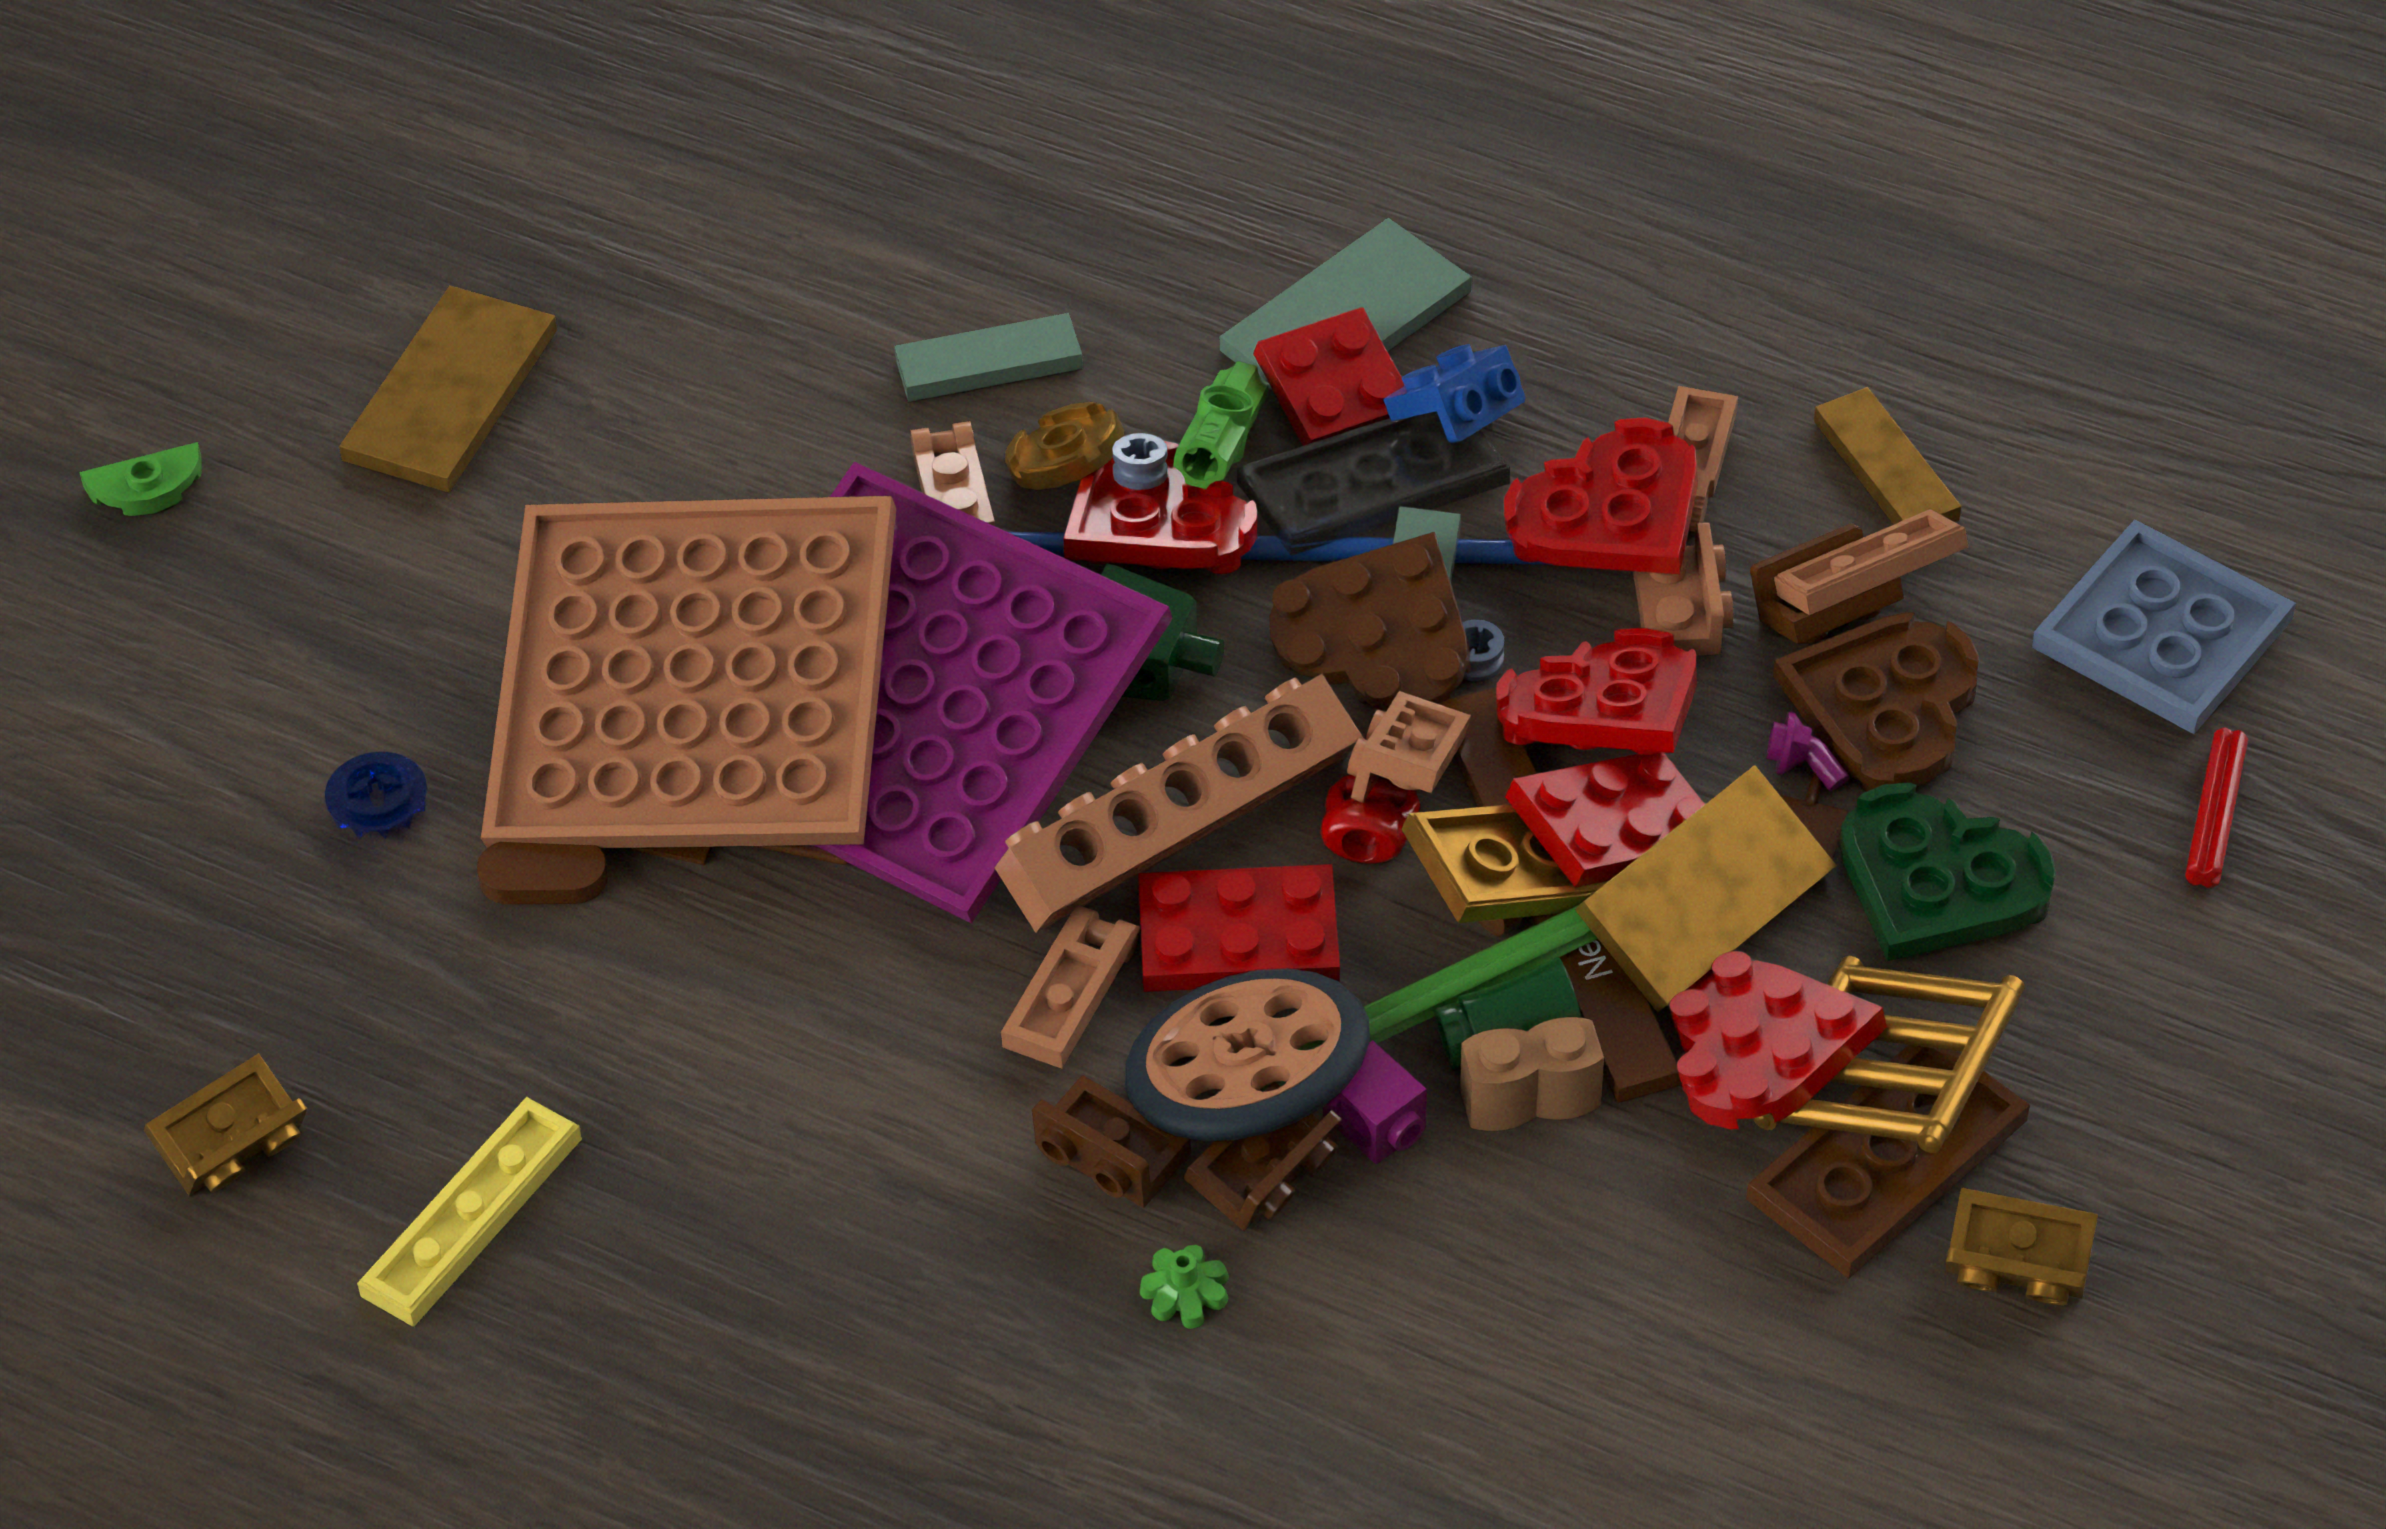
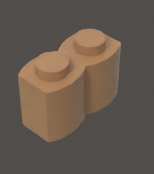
M1578 1017L1557 1018L1540 1023L1529 1031L1507 1028L1493 1029L1475 1034L1461 1043L1460 1092L1470 1127L1483 1131H1501L1521 1126L1535 1117L1552 1120L1571 1119L1588 1114L1601 1106L1604 1056L1593 1020Z

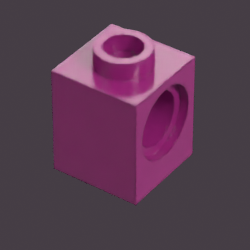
M1372 1040L1369 1042L1361 1068L1347 1087L1323 1107V1117L1331 1110L1339 1115L1342 1121L1337 1129L1377 1165L1394 1151H1404L1410 1148L1426 1129L1427 1089Z

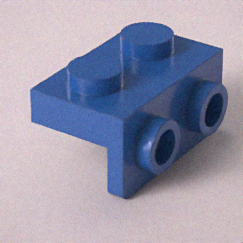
M1466 344L1439 354L1436 357L1439 364L1437 367L1436 365H1430L1406 374L1402 377L1404 387L1383 399L1391 421L1437 411L1448 442L1455 443L1463 441L1525 401V394L1521 386L1520 376L1514 367L1506 345L1473 352L1470 344Z

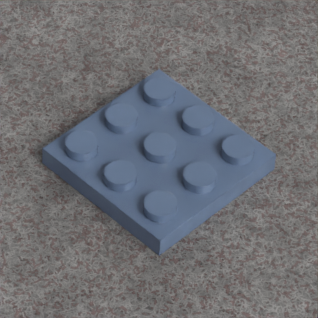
M2134 519L2034 631L2032 648L2195 734L2293 620L2296 603Z

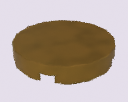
M1094 402L1070 404L1042 415L1043 417L1037 420L1040 428L1033 431L1030 435L1027 434L1025 429L1020 430L1006 449L1005 463L1013 480L1020 487L1034 490L1057 488L1084 478L1100 469L1112 459V447L1117 440L1124 437V429L1117 413L1112 408L1106 412L1103 404Z

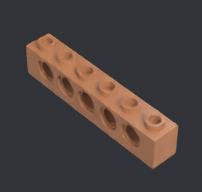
M1323 674L1301 685L1297 677L1284 682L1265 696L1267 705L1250 713L1246 706L1232 711L1214 725L1217 732L1200 742L1195 734L1189 735L1168 748L1162 754L1166 761L1147 770L1143 763H1139L1117 776L1110 783L1114 790L1095 799L1091 792H1087L1061 808L1058 812L1061 819L1043 829L1040 823L1035 821L1011 835L1005 841L1009 849L994 868L1035 933L1069 915L1076 906H1085L1138 876V873L1145 872L1345 759L1354 749L1358 738H1363ZM1268 730H1276L1282 733L1289 741L1290 749L1281 748L1271 740ZM1217 758L1227 759L1232 762L1238 769L1240 778H1234L1225 774L1220 769ZM1165 787H1174L1180 790L1186 796L1189 806L1182 807L1173 803L1168 798ZM1113 816H1122L1131 821L1136 829L1137 836H1129L1120 832L1114 824ZM1060 845H1069L1076 848L1082 854L1085 865L1078 866L1068 862L1061 853Z

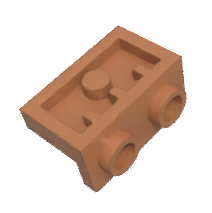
M1709 522L1696 523L1695 545L1685 546L1680 575L1633 571L1641 628L1673 634L1674 646L1687 652L1694 649L1696 656L1721 654L1722 631L1725 628H1733L1731 591H1720L1719 582H1724L1726 579L1725 551L1723 544L1713 545Z
M1399 691L1386 712L1381 710L1375 712L1366 739L1359 737L1354 746L1347 768V774L1356 776L1351 799L1364 803L1380 776L1388 778L1394 785L1403 789H1420L1432 793L1465 739L1471 715Z

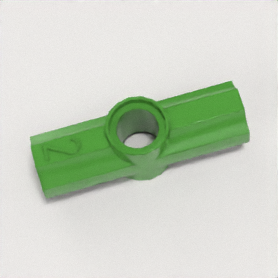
M1237 361L1233 367L1220 370L1213 384L1201 390L1196 415L1178 445L1174 457L1173 466L1182 473L1186 484L1207 489L1211 483L1224 480L1231 465L1243 458L1247 435L1266 401L1269 383L1263 380L1258 373L1257 366Z

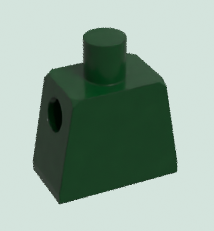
M1106 564L1102 576L1169 606L1173 618L1122 697L1157 701L1167 700L1172 697L1184 669L1215 677L1223 659L1224 640L1197 634V607L1194 598L1189 594L1118 566Z

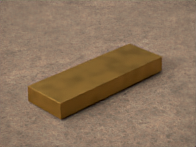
M1868 387L1815 407V424L1893 524L1929 509L1953 522L1960 521L1962 506Z

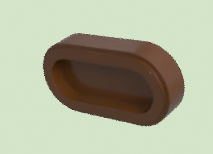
M498 842L488 847L480 855L477 862V874L483 894L490 900L500 904L583 903L598 896L605 888L608 880L605 856L596 845Z

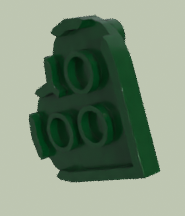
M1912 783L1884 784L1862 793L1857 798V806L1842 822L1839 840L1842 861L1887 962L2011 933L2030 924L2043 921L2048 914L2056 871L2052 853L2040 837L2032 831L2030 838H2027L2016 830L1999 827L2000 818H1966L1957 804L1947 797L1946 804H1943L1933 796L1915 793L1916 784Z

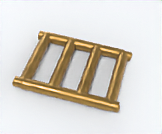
M1845 956L1837 969L1834 970L1827 985L1846 993L1859 992L1985 1008L1976 1026L1885 1015L1887 1028L1874 1039L1875 1041L1960 1051L1962 1053L1953 1070L1854 1058L1830 1080V1082L1938 1096L1929 1115L1810 1099L1803 1107L1778 1122L1917 1141L1920 1148L1924 1151L1936 1153L1940 1150L1945 1139L1948 1138L2012 1017L2025 985L2022 980L2012 975H2007L2003 977L2000 983L1864 967L1858 958ZM1772 1113L1754 1118V1122L1765 1130H1773L1778 1122L1774 1123Z

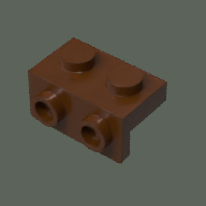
M1853 523L1755 563L1750 568L1760 622L1797 644L1819 641L1825 638L1830 630L1853 620L1873 618L1882 611V608L1904 599L1901 578H1895L1811 615L1806 614L1777 596L1774 577L1778 573L1863 538L1862 528Z
M1084 1075L1074 1083L1055 1106L1045 1100H1040L1032 1109L1035 1143L1049 1160L1061 1166H1066L1067 1164L1073 1166L1091 1177L1095 1184L1106 1194L1115 1198L1123 1196L1142 1208H1145L1192 1153L1191 1139L1176 1137L1154 1127L1134 1108L1132 1103Z
M1273 1082L1264 1092L1278 1089L1280 1086ZM1331 1110L1321 1121L1313 1114H1310L1296 1123L1267 1134L1238 1140L1214 1141L1188 1167L1183 1179L1240 1229L1245 1231L1261 1214L1270 1221L1285 1207L1296 1192V1189L1290 1184L1304 1170L1313 1177L1327 1164L1339 1147L1332 1141V1138L1342 1118Z

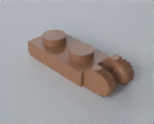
M1678 386L1668 423L1673 425L1674 435L1685 440L1689 446L1693 444L1696 449L1698 486L1689 531L1696 532V523L1704 522L1708 498L1714 497L1737 414L1738 396Z

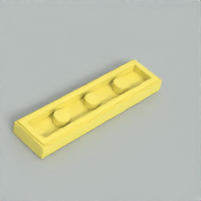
M526 1097L357 1283L360 1296L414 1327L582 1140L579 1125Z

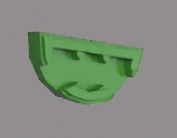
M196 442L79 473L85 491L95 504L102 505L104 503L107 506L122 508L123 514L128 516L154 514L172 507L182 500L181 493L193 483L194 479L197 481L202 474V456L199 443Z

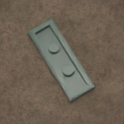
M1069 313L895 346L896 363L908 402L1083 369L1082 352Z

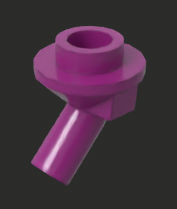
M1788 712L1785 724L1773 722L1766 759L1777 761L1776 774L1784 775L1796 766L1801 767L1806 760L1829 792L1835 791L1849 780V774L1833 753L1820 739L1811 736L1812 728L1804 726L1796 713Z

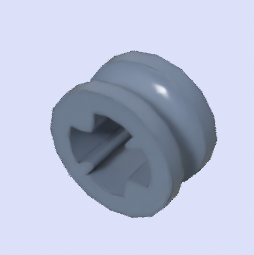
M1145 433L1130 434L1121 437L1113 445L1112 454L1115 461L1113 476L1119 485L1130 489L1142 490L1159 486L1166 480L1168 476L1167 463L1165 462L1168 456L1167 445L1161 438Z
M1485 620L1462 622L1469 646L1477 647V652H1481L1482 648L1487 649V653L1475 654V649L1471 650V669L1469 674L1465 672L1463 679L1481 682L1493 678L1499 674L1504 663V636L1502 631L1493 623Z

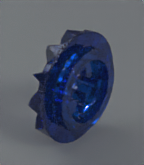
M371 752L346 761L334 771L326 785L325 803L327 811L332 815L338 829L349 827L359 839L369 831H377L386 839L390 828L399 825L410 829L413 815L426 810L428 787L423 771L411 759L392 752ZM378 783L379 790H382L385 796V803L377 807L372 805L370 800V793L373 792L371 784Z

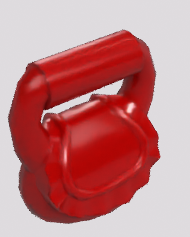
M1349 774L1340 778L1329 789L1325 802L1327 813L1322 820L1320 829L1325 846L1334 854L1346 860L1366 864L1388 862L1401 854L1408 840L1402 831V827L1409 813H1417L1421 809L1416 790L1400 788L1389 779L1379 777L1366 800L1362 803L1351 799L1356 776Z

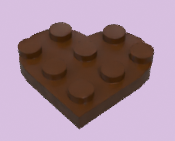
M1435 531L1316 567L1293 580L1282 582L1273 592L1272 600L1274 605L1269 615L1270 638L1284 667L1289 671L1292 668L1300 675L1314 678L1323 674L1329 685L1350 683L1357 698L1364 705L1368 702L1375 709L1387 711L1399 691L1437 704L1451 699L1450 694L1462 683L1465 672L1468 674L1470 672V646Z
M1905 612L1880 618L1774 660V679L1810 728H1812L1818 739L1829 748L1846 772L1852 778L1860 781V785L1865 792L1884 784L1912 783L1916 784V786L1924 785L1940 774L1947 772L1952 767L1957 720L1954 714L1970 706L1975 700L1979 655L1971 638L1954 623L1947 621L1945 629L1931 622L1914 621L1915 613Z

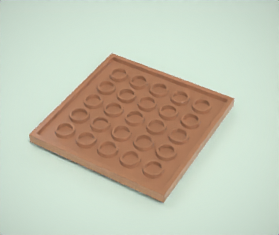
M892 496L525 505L481 839L486 848L498 842L596 845L599 848L864 844L896 506Z

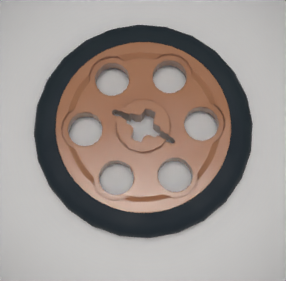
M1286 968L1255 970L1227 976L1200 986L1173 1001L1148 1022L1135 1039L1125 1066V1091L1134 1108L1154 1127L1176 1137L1200 1141H1224L1267 1134L1296 1123L1319 1110L1347 1087L1361 1068L1369 1045V1017L1360 1000L1338 981L1316 972ZM1290 1008L1299 1009L1287 1017L1272 1018V1016L1282 1010ZM1228 1016L1234 1017L1228 1023L1220 1026H1208L1216 1019ZM1316 1040L1325 1041L1314 1049L1298 1050L1308 1042ZM1196 1057L1185 1065L1178 1067L1169 1066L1180 1058ZM1277 1081L1286 1082L1278 1089L1266 1092L1259 1091L1269 1083ZM1207 1090H1221L1218 1094L1208 1099H1194L1200 1093Z

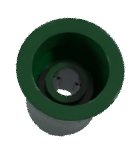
M1559 957L1512 979L1458 996V1002L1438 1007L1434 1011L1437 1030L1451 1069L1461 1067V1043L1475 1034L1504 1028L1529 1031L1534 1026L1552 1019L1564 1017L1582 1018L1569 975Z

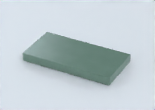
M1387 218L1219 336L1220 351L1235 363L1240 361L1257 366L1258 373L1262 379L1269 383L1253 355L1258 341L1363 307L1386 350L1389 351L1472 291V276L1390 218Z

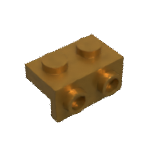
M258 1053L145 1125L144 1132L189 1196L205 1186L208 1187L211 1193H214L233 1182L245 1171L241 1164L261 1150L268 1157L273 1156L297 1140L301 1135L297 1127L302 1124L308 1109L300 1098L295 1101L290 1099Z
M1961 1188L1950 1248H1948L1946 1272L1959 1274L1957 1283L1967 1288L1997 1292L1999 1283L2027 1288L2026 1297L2031 1300L2053 1305H2067L2068 1296L2083 1298L2098 1214Z

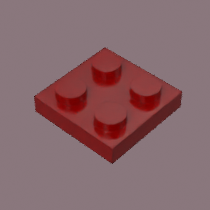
M1363 307L1257 342L1253 355L1306 452L1396 422L1391 421L1383 399L1404 387L1402 377Z

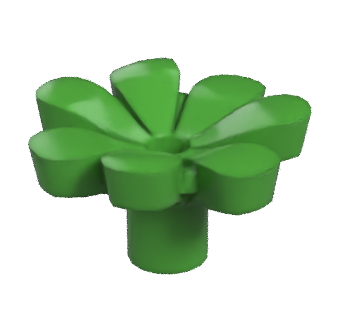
M1188 1245L1184 1250H1178L1174 1253L1167 1248L1160 1249L1153 1255L1152 1266L1156 1272L1142 1277L1139 1289L1140 1295L1144 1299H1154L1151 1313L1156 1319L1167 1321L1176 1311H1180L1181 1321L1185 1328L1200 1327L1204 1324L1205 1320L1202 1306L1205 1305L1210 1309L1220 1310L1228 1302V1294L1222 1284L1229 1280L1225 1265L1220 1260L1205 1261V1253L1202 1247L1198 1245Z

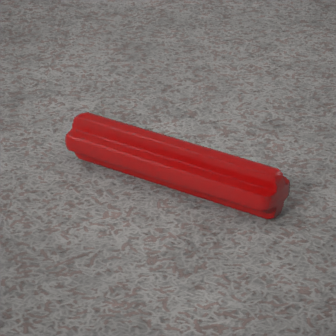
M2223 727L2214 732L2185 873L2187 881L2193 886L2203 885L2209 889L2220 883L2248 744V737L2241 730L2231 731Z

